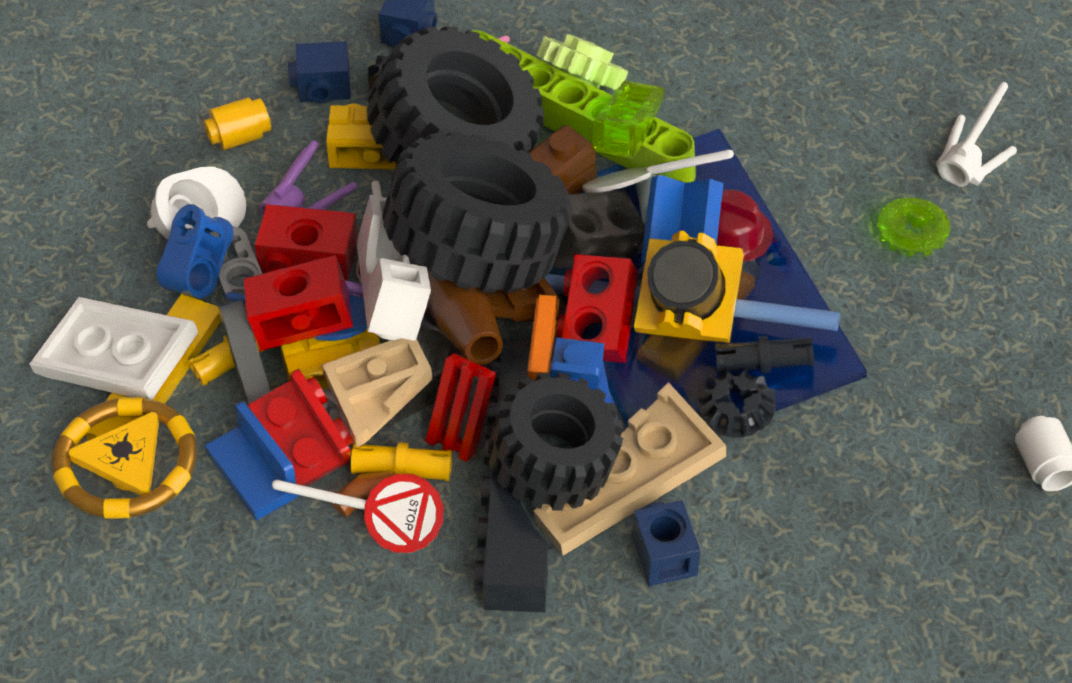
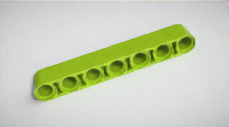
M471 30L480 33L479 37L488 42L492 39L499 43L502 51L508 55L512 53L520 60L519 66L523 71H529L534 79L533 88L539 89L543 105L541 107H543L544 111L543 125L556 132L564 125L570 126L592 143L596 153L627 169L649 167L695 157L694 140L687 132L496 37L479 30ZM696 166L655 175L666 176L684 183L693 182L696 179Z

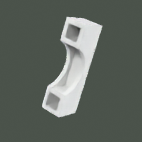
M370 194L356 242L368 332L376 333L381 338L387 340L403 338L416 341L431 292L427 267L410 264L408 256H401L395 250L383 226L382 213L386 198Z

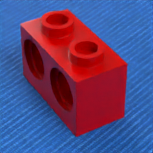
M575 254L573 270L568 269L564 277V296L568 297L566 314H560L558 318L557 338L605 343L603 361L626 363L639 276L631 259ZM601 278L609 279V284L603 292L598 294L589 293L590 286L594 281ZM593 323L603 324L602 330L597 337L593 339L582 338L583 331L588 325Z

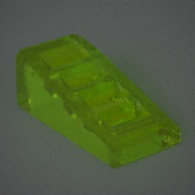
M624 80L594 120V150L601 153L634 158L640 150L664 99L665 88Z

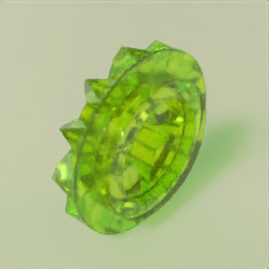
M900 198L888 203L881 210L877 222V227L880 230V240L888 241L892 252L899 249L906 250L909 258L915 252H921L929 257L935 248L943 249L950 233V222L945 212L936 204L921 198ZM906 222L908 224L911 223L914 228L921 227L920 235L915 234L912 229L905 230Z

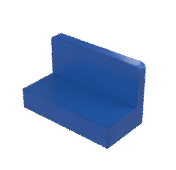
M662 175L652 176L641 258L643 266H645L649 238L672 241L673 234L678 231H685L692 238H697L698 233H704L715 239L717 245L724 183L713 179L684 183Z
M242 401L234 405L238 427L205 445L208 457L254 519L258 520L299 496L272 488V482L275 480L296 484L294 467L250 408Z

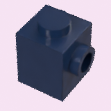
M385 0L379 12L381 43L390 44L395 47L409 34L419 32L422 29L436 27L437 13L435 12L434 0Z
M347 41L296 44V62H288L290 88L298 87L300 102L324 103L329 100L351 99Z

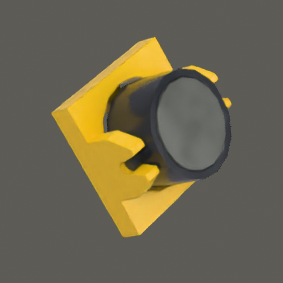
M678 231L672 235V241L649 238L634 322L635 331L638 333L729 343L744 258L743 249L717 246L715 239L704 233H698L697 238H692L685 231ZM719 303L721 304L720 307L710 317L704 320L701 319L702 317L709 315Z

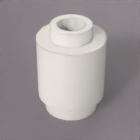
M1036 416L1024 422L1020 431L1015 436V443L1033 481L1041 484L1045 491H1058L1072 485V444L1060 420Z

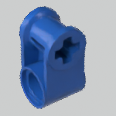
M194 204L183 206L176 213L172 221L171 232L163 256L158 263L156 273L160 286L167 291L193 297L204 298L209 296L217 285L226 251L232 242L233 226L230 221L222 217L211 218L205 215L202 208ZM185 225L193 226L194 229H187ZM211 232L218 233L219 237L211 235Z

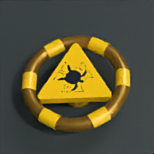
M121 397L105 401L75 417L60 434L52 456L53 479L62 496L83 512L105 519L140 516L168 503L180 493L191 479L197 459L195 434L184 416L172 407L159 401L144 397ZM117 416H142L78 445L92 427L105 420ZM160 421L168 427L179 446V457L176 466L160 486L151 491ZM72 461L111 481L116 488L129 490L140 497L133 499H102L93 496L81 488L71 470L70 462Z

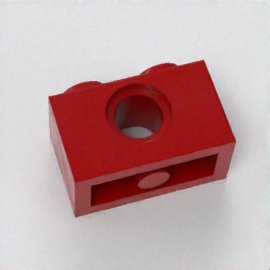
M266 204L255 241L256 257L261 272L268 273L336 255L344 279L349 281L357 249L356 213Z
M336 255L243 279L247 319L261 351L354 327L349 291Z

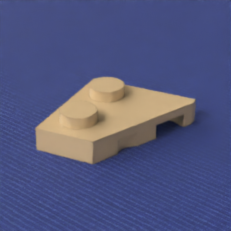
M403 338L390 340L322 364L324 377L356 447L364 445L432 380L431 367L417 339L416 341Z

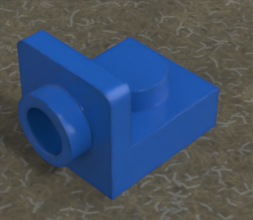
M556 337L553 362H551L549 371L550 377L556 378L558 372L569 374L570 380L578 382L580 377L588 381L587 387L592 390L599 388L605 343Z

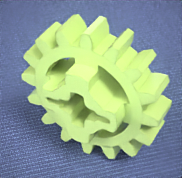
M567 34L564 42L544 36L536 55L542 60L552 63L554 67L598 89L600 85H605L614 90L621 91L628 74L627 70L610 62L614 53L571 34Z

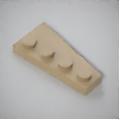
M669 382L657 393L658 399L646 411L641 408L628 420V428L621 434L623 438L622 446L604 487L600 489L598 495L593 500L589 501L585 498L583 505L574 509L569 504H565L563 511H552L551 506L548 504H543L541 509L536 508L534 510L535 522L562 556L633 514L634 510L643 508L726 457L725 443Z

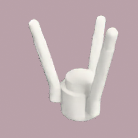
M1006 82L1000 83L966 139L959 144L957 142L965 117L958 115L944 152L936 162L938 172L944 180L959 187H964L969 182L978 186L985 175L1016 153V148L1010 146L981 166L982 152L974 144L1008 88Z

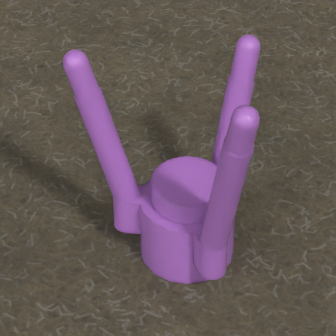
M311 141L308 147L301 151L278 186L260 203L259 210L262 216L266 204L303 208V203L306 201L305 196L293 183L318 148L319 143L317 141ZM351 182L308 208L324 210L356 190L358 185L355 182Z

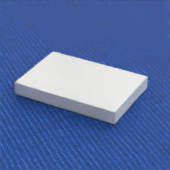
M78 297L29 365L34 373L47 378L124 396L144 397L153 400L198 334V330L194 321Z

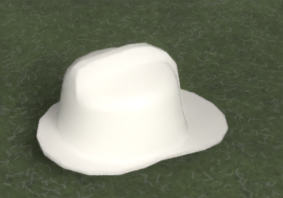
M213 166L199 167L170 175L161 180L156 189L155 197L151 203V218L147 221L148 228H156L163 237L168 239L176 213L183 206L194 204L202 208L205 215L211 218L222 217L230 221L232 226L239 227L245 217L247 205L244 191L237 180L228 172ZM188 224L185 225L187 229H194L193 226H190Z

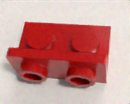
M299 368L290 373V381L250 403L248 407L292 463L296 484L308 487L348 463L351 452L348 445L354 441L344 422L339 417L332 420L323 407V404L328 402L317 380L313 376L306 380Z

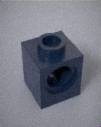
M683 500L671 503L656 502L647 505L643 509L634 510L632 537L648 585L653 586L698 576L700 547ZM659 538H667V539H670V540H672V541L663 542V541H659V540H657V539H659Z

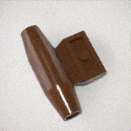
M428 271L431 292L426 307L441 333L468 360L478 365L492 362L502 351L503 342L495 316L511 318L513 322L534 321L536 300L539 298V295L556 296V315L559 312V298L545 277L527 289L522 287L516 292L505 293L503 289H498L495 293L482 292L480 288L470 287L469 290L457 287L455 282L446 279L440 281L432 277L431 272Z

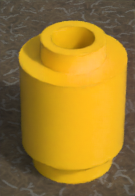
M247 97L209 109V119L203 121L211 145L219 143L222 151L262 139L263 133L271 131L269 115L261 98L251 100Z

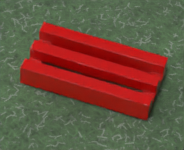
M455 353L446 358L425 442L432 446L440 443L443 445V451H457L460 453L458 458L468 462L476 453L496 373ZM460 370H462L447 431H445ZM475 376L479 379L462 440L458 436L464 413L467 410L473 377Z

